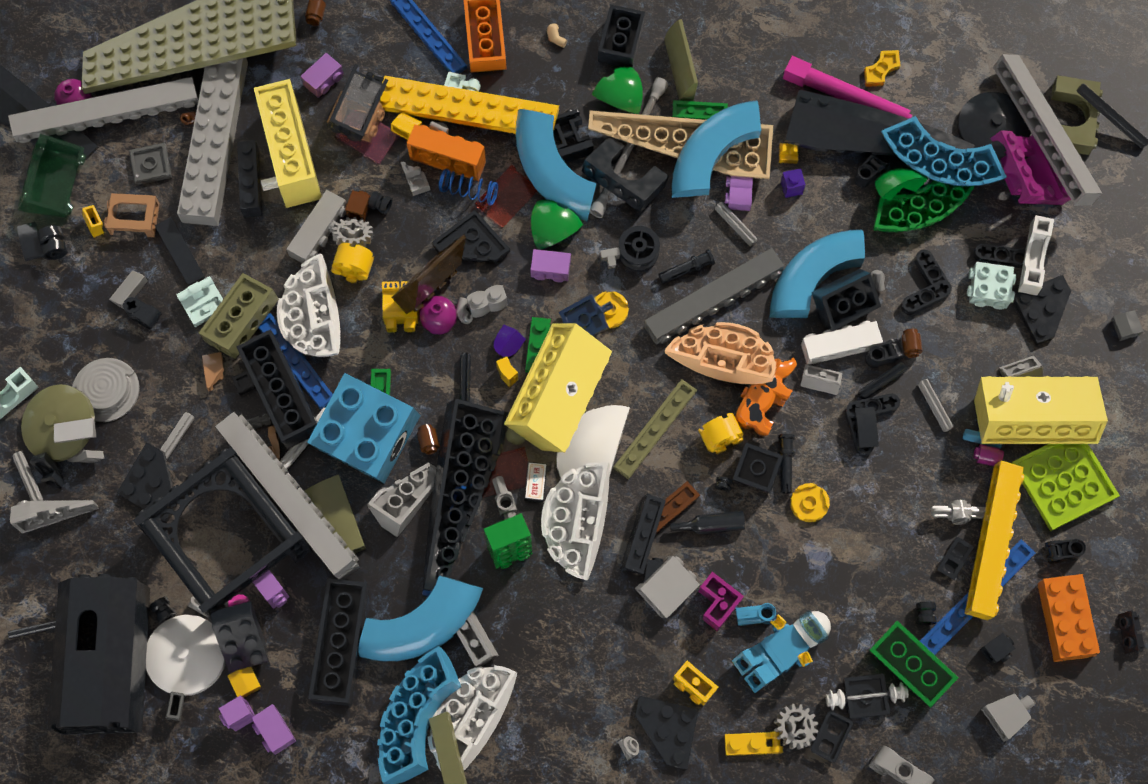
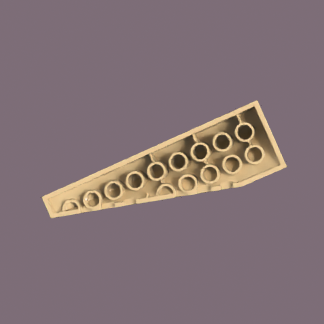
M590 111L588 129L678 158L686 141L706 120ZM761 124L760 138L746 140L730 147L715 164L713 170L730 176L769 179L773 125Z

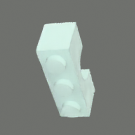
M21 367L5 379L7 385L0 392V419L39 388Z

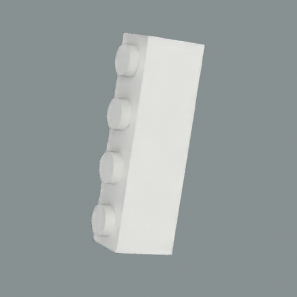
M864 321L857 326L847 325L836 331L829 329L824 331L823 334H808L803 338L801 346L806 363L811 365L867 352L873 346L882 344L883 340L877 321Z

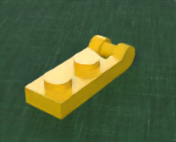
M779 732L725 734L726 756L783 753V746H781L780 739H777L780 734ZM772 739V747H767L766 740Z

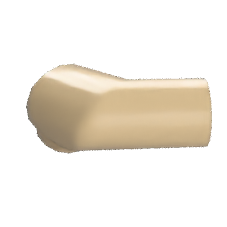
M550 24L547 27L549 41L564 48L567 40L559 36L557 24Z

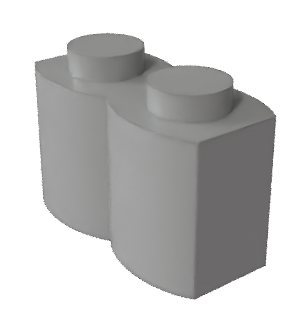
M494 285L485 291H476L468 295L467 304L472 316L477 318L488 314L490 311L496 312L504 309L507 306V296L503 285Z

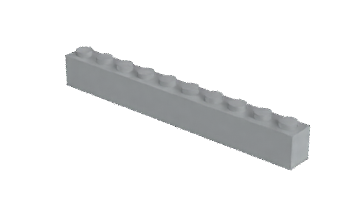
M1002 54L993 66V69L1075 206L1092 205L1102 194L1100 188L1020 56Z
M190 77L8 115L15 141L26 143L34 138L45 139L53 134L64 135L67 131H82L86 127H101L105 123L110 122L120 123L124 119H138L147 114L153 116L162 111L172 112L180 107L191 108L198 104L193 79Z

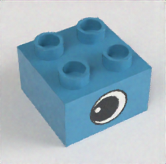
M344 373L307 443L348 466L385 483L421 415L413 407Z

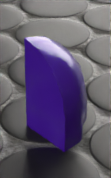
M503 325L494 340V349L499 355L510 357L520 349L526 339L516 329Z

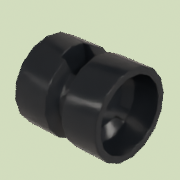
M55 225L46 226L38 231L37 235L39 243L42 245L41 250L44 259L57 260L67 255L68 251L66 243L63 241L64 236L61 227Z

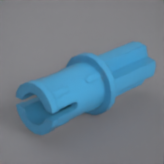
M965 429L963 433L964 440L982 444L979 431ZM983 444L992 447H997L999 449L1002 446V444Z

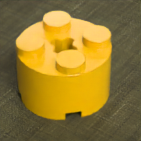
M350 243L339 244L331 272L346 277V280L351 283H357V280H367L374 257H372L373 253L369 249L357 244L355 247L349 246Z
M728 413V417L724 419L722 416H719L702 426L704 430H698L709 452L720 454L727 450L726 446L730 444L736 445L743 441V432L733 413Z

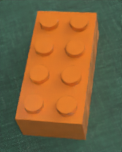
M464 0L471 73L506 70L500 0Z
M414 124L407 141L410 160L441 170L449 169L451 173L454 171L455 174L460 176L464 173V177L471 178L473 176V180L479 181L486 164L485 148L482 144L475 141H466L460 136H450L444 131L431 130L425 125L419 126Z
M1083 574L1041 580L1038 583V589L1054 662L1089 658L1099 654L1100 650Z

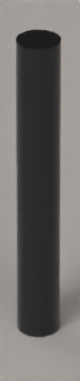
M56 620L8 631V637L12 639L55 629Z

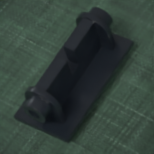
M1133 610L1118 614L1125 654L1144 652L1143 648H1145L1142 634H1137V631L1141 630L1140 617Z

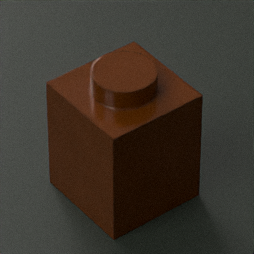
M352 190L345 208L347 217L352 219L356 217V220L362 218L363 222H365L370 209L368 208L370 199L368 193Z

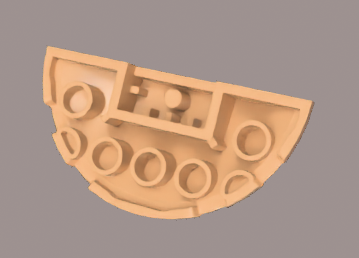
M717 322L715 326L704 328L703 325L693 327L683 337L677 336L665 349V354L680 364L705 376L726 382L762 384L772 382L775 376L776 361L771 345L768 342L765 343L756 331L739 324Z

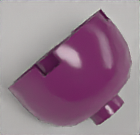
M77 79L62 81L54 92V99L57 105L92 98V93L84 94L82 81Z
M433 296L428 301L423 302L419 318L424 329L432 334L441 335L448 333L456 324L457 311L455 305L448 298Z

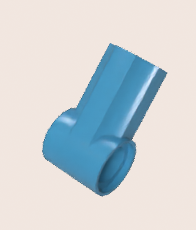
M770 603L736 608L738 626L761 623L770 624V621H773L776 617V609ZM768 609L772 612V616L764 618L761 612Z

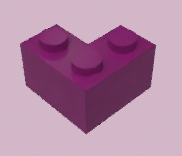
M711 572L698 591L713 603L703 615L702 620L718 632L744 598L741 593L714 572Z

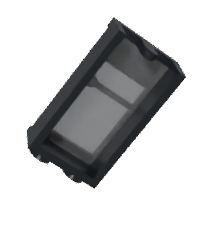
M355 64L327 127L335 133L346 135L352 141L361 142L388 79L385 78L383 83L373 79L374 74L372 72H367L365 75L356 71L358 65Z

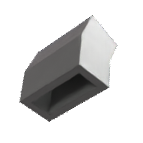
M1135 310L1115 315L1112 318L1120 341L1139 336L1144 332Z
M170 692L165 715L167 720L180 721L185 699L184 693ZM175 697L180 698L176 716L171 715Z

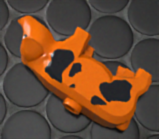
M794 357L789 361L775 359L776 371L772 382L751 384L749 388L745 387L740 396L743 400L735 413V418L741 428L754 429L760 436H768L774 422L769 421L765 417V413L772 404L783 407L793 390L788 389L782 383V380L788 377L797 366Z

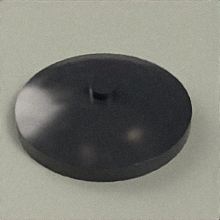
M985 92L972 97L963 106L958 117L957 129L960 139L974 144V148L991 144L998 160L1006 156V149L1001 142H992L991 137L1001 130L1013 131L1016 136L1030 137L1031 135L1030 129L1010 95L1000 92Z

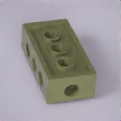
M242 273L202 327L199 334L207 344L236 359L239 355L237 346L250 340L279 298L273 289Z

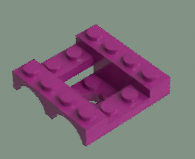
M1001 130L990 138L992 142L999 141L1005 146L1006 156L1001 158L999 162L1007 176L1005 181L1011 195H1021L1018 199L1019 203L1063 205L1071 200L1033 134L1030 137L1016 136L1013 131Z

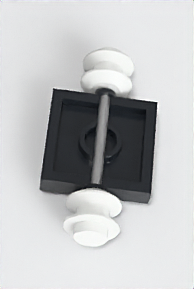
M884 674L848 677L843 679L845 695L840 689L835 694L829 690V694H826L827 707H831V710H834L835 706L843 709L845 703H847L849 720L886 716L891 714L888 698L894 704L897 699H901L904 703L905 698H908V688L900 682L899 687H895L891 683L889 690H887Z

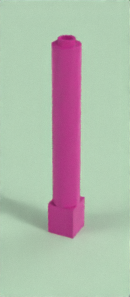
M791 57L784 71L783 79L803 87V85H807L834 98L873 107L908 119L913 116L910 114L911 110L811 68V63L797 57Z

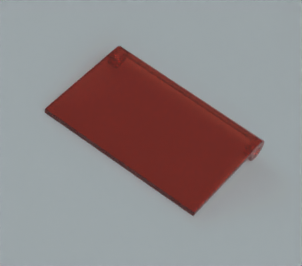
M510 165L495 181L498 183V193L492 205H488L487 198L482 203L479 200L475 202L476 207L502 227L537 192L533 184L516 171L513 165ZM495 186L491 195V200L494 194ZM487 191L479 198L481 201L486 197Z
M525 447L503 452L498 456L496 467L492 471L488 480V486L483 492V498L496 495L492 479L498 476L503 477L508 491L525 487L528 463Z

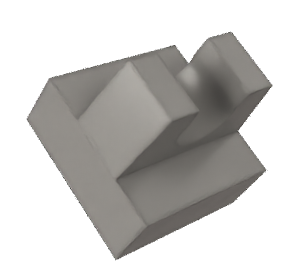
M619 247L600 251L601 262H607L608 269L616 268L615 259L620 257Z

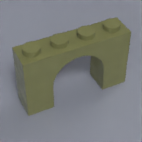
M1057 75L1052 84L1051 100L1072 103L1078 106L1085 116V123L1080 126H1061L1077 152L1089 155L1097 147L1098 138H1095V135L1099 129L1097 117H1099L1100 112L1078 94L1076 90L1084 83L1102 98L1101 82Z

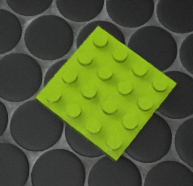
M1048 444L1011 463L1024 467L1022 473L1024 474V480L1022 484L1050 531L1120 496L1089 444Z

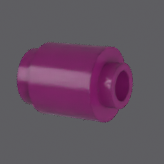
M980 444L979 447H975L973 458L976 459V463L994 467L995 464L1001 460L1003 461L1004 451L997 447Z

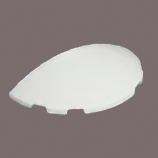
M318 254L302 263V268L295 275H290L284 284L285 291L277 304V321L283 337L293 348L303 354L315 357H328L339 354L340 321L330 275L323 255Z
M610 405L592 409L582 415L566 452H557V470L559 471L560 479L571 469H577L586 463L592 462L609 463L610 477L630 407Z
M606 462L586 463L582 467L571 469L565 473L559 483L554 488H551L542 510L541 528L542 535L545 537L548 545V552L555 562H558L565 568L566 572L584 580H588L592 571L605 522L609 492V463Z
M494 665V667L489 668L480 666L468 670L466 675L458 679L461 688L452 693L434 714V716H437L444 712L450 713L464 770L485 746L507 706L517 677V672L509 668ZM430 729V736H428L429 748L435 756L436 765L441 770L432 730Z

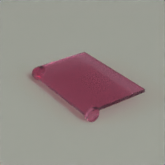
M352 110L344 124L361 129L367 115ZM380 122L378 132L372 138L371 143L361 140V142L352 141L341 133H337L334 138L380 164L394 141L400 136Z

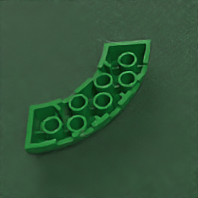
M933 180L915 193L895 195L891 201L880 196L877 203L873 230L909 232L931 226L953 213L967 199L974 186H955Z

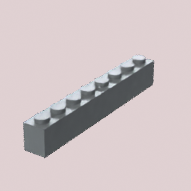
M770 248L646 319L644 328L655 345L660 342L662 344L666 343L671 339V336L676 333H683L692 324H699L707 315L713 316L721 307H728L735 302V299L739 297L744 298L749 295L754 288L759 289L763 287L768 280L779 278L784 264L773 248Z

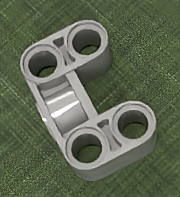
M887 746L880 747L869 764V767L883 776L888 774L902 784H933L934 778L918 769ZM900 766H903L907 769V777H903L899 774Z

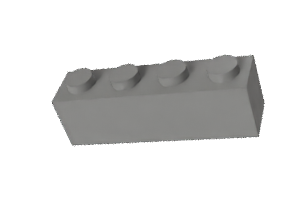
M326 190L287 247L288 255L301 263L318 255L320 248L326 245L328 236L332 232L333 227H335V223H338L340 218L346 215V200Z
M474 611L471 612L465 621L466 623L456 633L475 666H483L499 655Z

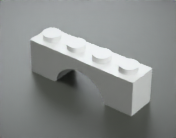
M1035 215L1030 224L1018 292L1037 296L1043 286L1045 274L1044 260L1052 235L1054 219Z

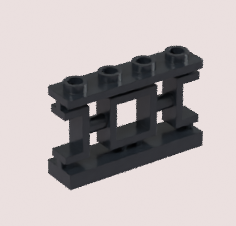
M579 109L567 110L563 114L558 115L553 129V134L557 133L561 143L556 145V148L565 163L589 156L594 150V145L589 135L580 138L576 126L582 125ZM569 124L571 131L562 133L560 126ZM510 133L511 142L515 147L517 146L516 134ZM574 137L576 145L567 147L565 140ZM522 166V171H523V173H524V176H527L526 173H525V171H524V169H523V166Z

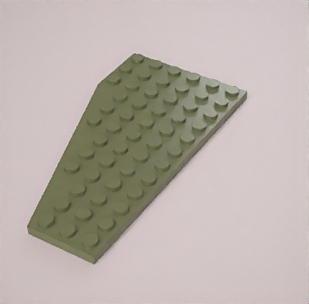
M196 0L84 51L82 90L84 94L295 47L297 44L293 0Z

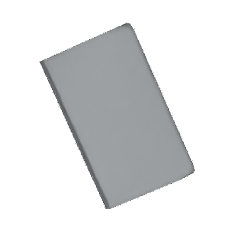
M132 270L109 300L124 309V301L129 297L135 298L148 280L142 274Z
M1035 356L999 367L1002 377H1043V366Z
M805 364L801 386L837 395L841 385L842 373Z
M94 418L54 424V443L97 437Z

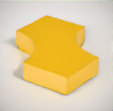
M899 50L881 51L880 59L877 63L864 69L866 87L884 86L886 75L893 70L900 69Z

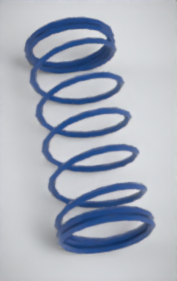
M449 169L443 170L439 180L440 192H446L450 189L452 195L459 191L460 197H465L468 194L470 200H473L478 195L480 203L484 202L486 198L488 205H492L495 202L498 193L497 182H489L487 195L481 201L479 199V191L483 183L482 178L479 181L475 197L471 198L470 188L474 177L471 176L468 190L462 196L460 187L464 179V173L461 174L457 191L452 193L451 184L455 172L452 171L450 177ZM446 174L445 184L442 188L443 179ZM495 186L494 194L491 200V195Z

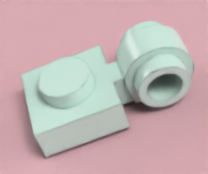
M448 72L444 86L477 92L480 90V82L477 79L471 78L469 81H466V75Z

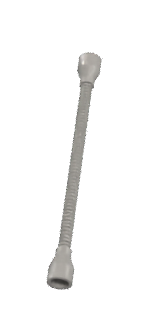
M659 77L655 79L652 84L650 99L641 115H650L656 101H658L659 97L668 87V82L665 79ZM628 142L613 170L618 176L635 144ZM604 188L599 198L593 202L590 214L597 218L603 217L609 199V190Z

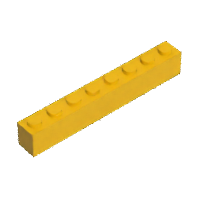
M1002 460L995 464L993 468L965 614L984 620L994 618L999 610L997 602L1003 589L1001 581L1006 573L1005 560L1010 553L1008 545L1014 532L1012 524L1017 517L1015 509L1021 496L1019 488L1024 480V474H1022L1024 467Z

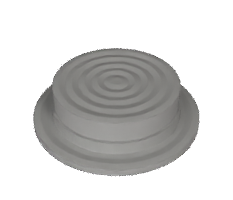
M102 358L87 364L77 374L72 386L82 391L89 398L94 409L96 422H111L125 416L134 407L140 390L139 380L134 370L125 362L114 358Z

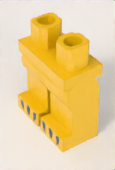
M401 281V288H402L408 281ZM382 282L383 321L387 332H397V324H404L405 332H414L416 324H418L419 310L417 312L412 310L406 314L391 298L400 290L399 282Z

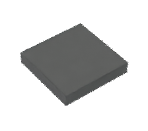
M165 143L129 150L136 185L172 178Z

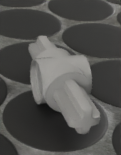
M495 477L492 479L497 494L495 501L500 516L506 520L516 516L517 508L512 493L507 490L503 477ZM505 500L511 502V505L507 508L501 506V503Z
M955 500L950 502L948 506H932L931 515L934 518H948L953 524L962 525L968 523L971 518L984 519L986 507H971L965 500Z

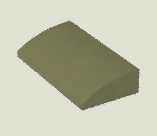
M680 19L670 27L664 41L679 101H693L698 81L683 21Z
M339 474L304 490L312 500L311 502L323 514L321 519L325 517L334 527L335 531L333 534L337 532L346 542L347 546L345 549L349 547L354 554L366 549Z

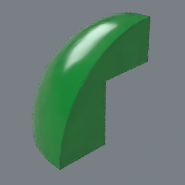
M632 67L615 69V73L609 77H603L593 90L592 95L609 105L635 114L640 112L643 98L642 83L638 73Z
M898 168L881 175L875 181V187L881 198L891 201L902 188L916 192L928 178L913 169Z
M552 200L537 201L531 216L532 236L537 250L552 246L576 232L583 225L579 217L570 208L564 209L558 206V202Z

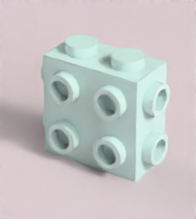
M976 262L974 267L969 270L968 278L971 279V285L967 289V296H970L969 303L978 307L992 306L999 310L1007 309L1009 304L1013 303L1015 292L1012 291V285H1015L1016 274H1013L1014 267Z

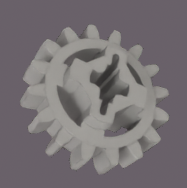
M346 217V221L340 219L339 223H335V227L332 229L333 241H336V245L350 243L349 246L355 247L357 244L366 248V244H371V239H373V227L369 226V222L363 223L362 218L356 220V217L350 220L349 217Z
M792 704L789 708L787 706L782 708V712L777 713L779 719L774 721V724L778 725L774 732H779L780 734L777 739H783L782 745L789 744L790 749L797 747L800 750L803 746H809L810 742L816 739L813 734L818 733V730L814 729L818 722H813L812 720L815 715L808 714L809 708L802 710L801 704L797 707ZM789 714H797L798 716L794 717L793 715L790 716ZM795 737H798V738H803V739H802V740H795L794 738H795Z

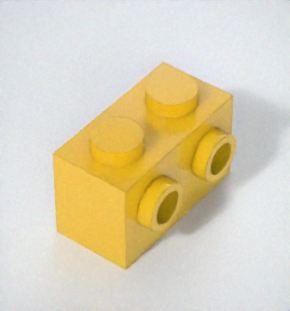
M688 661L684 663L673 677L674 685L682 692L684 690L691 695L689 698L697 705L701 703L704 706L718 689L716 684Z

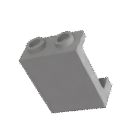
M668 556L666 561L644 583H640L635 588L661 618H668L700 585L696 581V575L690 570L687 571L683 567L684 562L677 556Z

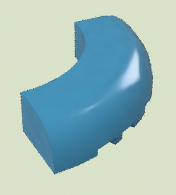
M758 101L744 102L723 109L703 122L693 132L683 146L676 161L672 179V198L709 195L710 177L718 160L733 145L746 140L760 138L761 123Z
M519 109L516 119V143L523 169L529 180L546 200L558 202L557 205L564 209L570 208L580 220L587 221L596 183L574 173L562 160L553 136L554 115Z
M916 116L881 131L887 144L906 165L934 181L955 186H978L1007 178L991 144L978 148L958 149L943 142H938L923 128Z
M848 230L830 234L814 241L801 250L787 264L775 285L770 304L769 318H807L810 311L811 292L815 291L822 281L835 271L862 267L865 260L863 230Z
M439 576L429 597L411 613L391 620L366 618L359 641V656L377 661H402L427 654L434 648L446 643L466 623L465 621L471 612L474 611L483 588Z
M439 646L425 654L410 671L408 670L405 673L406 677L393 690L389 698L391 701L387 710L383 713L380 727H382L380 739H378L377 745L379 746V771L384 784L402 783L428 770L425 743L430 725L429 718L434 716L440 705L452 693L461 688L449 657Z

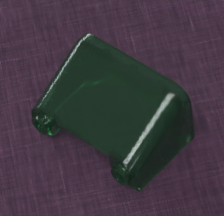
M40 134L31 154L17 210L63 218L71 215L73 204H70V196L79 165L84 164L86 155L83 154L84 147Z

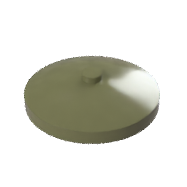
M62 384L47 387L37 393L27 405L21 425L22 437L30 452L34 455L47 452L54 462L64 461L78 454L88 443L89 439L54 443V424L94 418L95 422L94 409L89 398L82 391Z

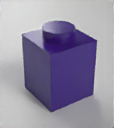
M801 169L783 172L780 182L785 198L802 195L806 184Z

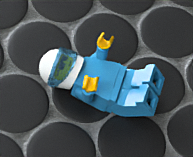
M807 610L790 626L778 614L776 619L770 621L774 633L765 637L763 641L752 648L742 651L732 660L742 676L754 669L744 678L754 693L782 673L787 672L795 663L800 667H804L813 662L808 652L809 648L828 640V635L831 631V623L824 613ZM741 659L747 662L748 668H744L741 665ZM753 676L760 680V685L754 683Z

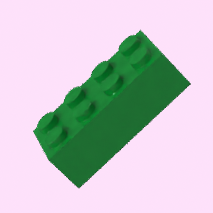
M522 513L484 528L487 548L496 569L499 567L501 569L507 568L512 565L511 562L518 559L519 561H524L530 557V554H533L531 534Z
M898 620L870 649L880 661L930 708L959 678Z

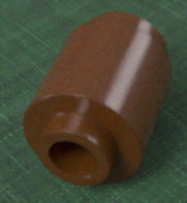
M309 0L305 13L308 24L317 26L322 22L326 3L323 0Z
M914 328L904 330L901 336L903 353L908 358H916L923 352L921 335Z
M431 424L420 426L417 429V438L421 452L428 455L437 452L440 445L435 428Z

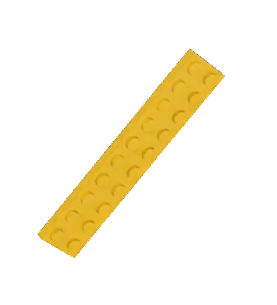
M384 76V79H388V82L379 100L384 111L400 114L404 112L411 116L516 134V119L519 109L554 115L553 129L559 113L558 105Z

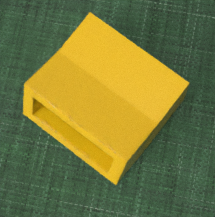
M402 112L391 123V131L408 140L414 124L420 126L422 122Z
M94 205L82 208V216L92 236L95 238L103 234V223ZM94 217L97 224H92L90 219Z
M508 357L496 361L501 379L511 387L519 380L518 372L511 366Z
M252 667L240 669L227 675L237 697L241 695L244 698L261 689Z

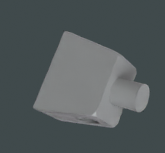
M1012 694L986 705L981 710L1000 738L1005 742L1031 719L1027 710L1035 706V704L1028 695L1019 700L1016 694Z

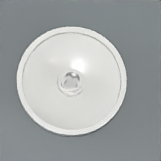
M180 615L170 618L154 630L147 642L146 670L148 675L159 688L168 693L171 691L184 693V696L201 693L216 682L225 666V660L212 629V623L199 616Z

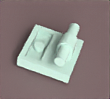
M210 276L176 294L195 327L208 321L223 300Z

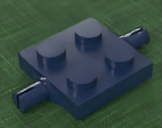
M591 294L563 309L559 314L563 323H576L594 337L610 328L605 320L604 313L613 309L614 306L611 301L600 306Z

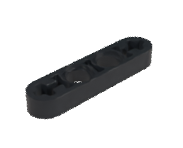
M979 244L975 248L973 256L975 260L982 263L1022 268L1023 262H1017L1015 255L1020 254L1024 257L1026 250L991 244ZM980 250H984L985 256H981ZM1003 252L1006 255V259H998L996 253ZM1046 255L1044 260V267L1048 262V258Z

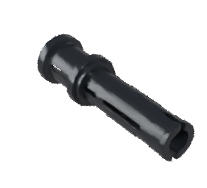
M707 249L704 253L698 256L693 255L690 260L658 273L662 284H665L694 270L698 272L709 264L714 265L715 260L711 251Z
M793 434L778 435V440H780V451H778V454L783 455L780 490L782 494H785L786 486L787 494L793 493L792 458L795 455V451H793L795 435Z

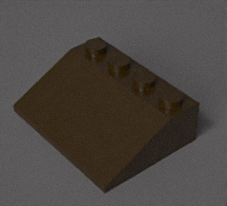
M464 235L440 251L391 297L406 314L412 310L417 312L423 306L421 302L424 299L428 301L435 295L433 292L435 289L439 290L446 284L444 280L447 277L451 279L457 274L456 269L461 265L466 240Z

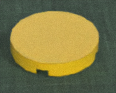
M612 291L602 292L596 296L595 300L600 306L609 301L614 306L613 309L604 313L605 320L610 328L618 327L625 322L628 317L629 308L626 299L621 294Z
M813 483L798 486L790 499V507L793 514L799 520L805 522L821 520L826 515L830 506L826 491Z

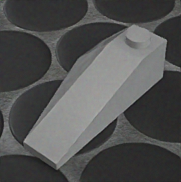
M430 463L423 465L404 479L395 481L390 487L379 490L370 500L367 506L381 527L396 537L405 529L433 491L436 473L434 465Z
M25 500L11 507L10 523L21 533H26L97 510L99 507L93 500Z

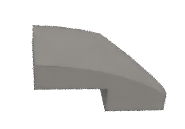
M401 162L413 196L429 191V183L424 172H421V168L419 166L412 167L407 165L406 162Z
M81 450L72 458L67 459V461L95 463L104 459L103 451Z

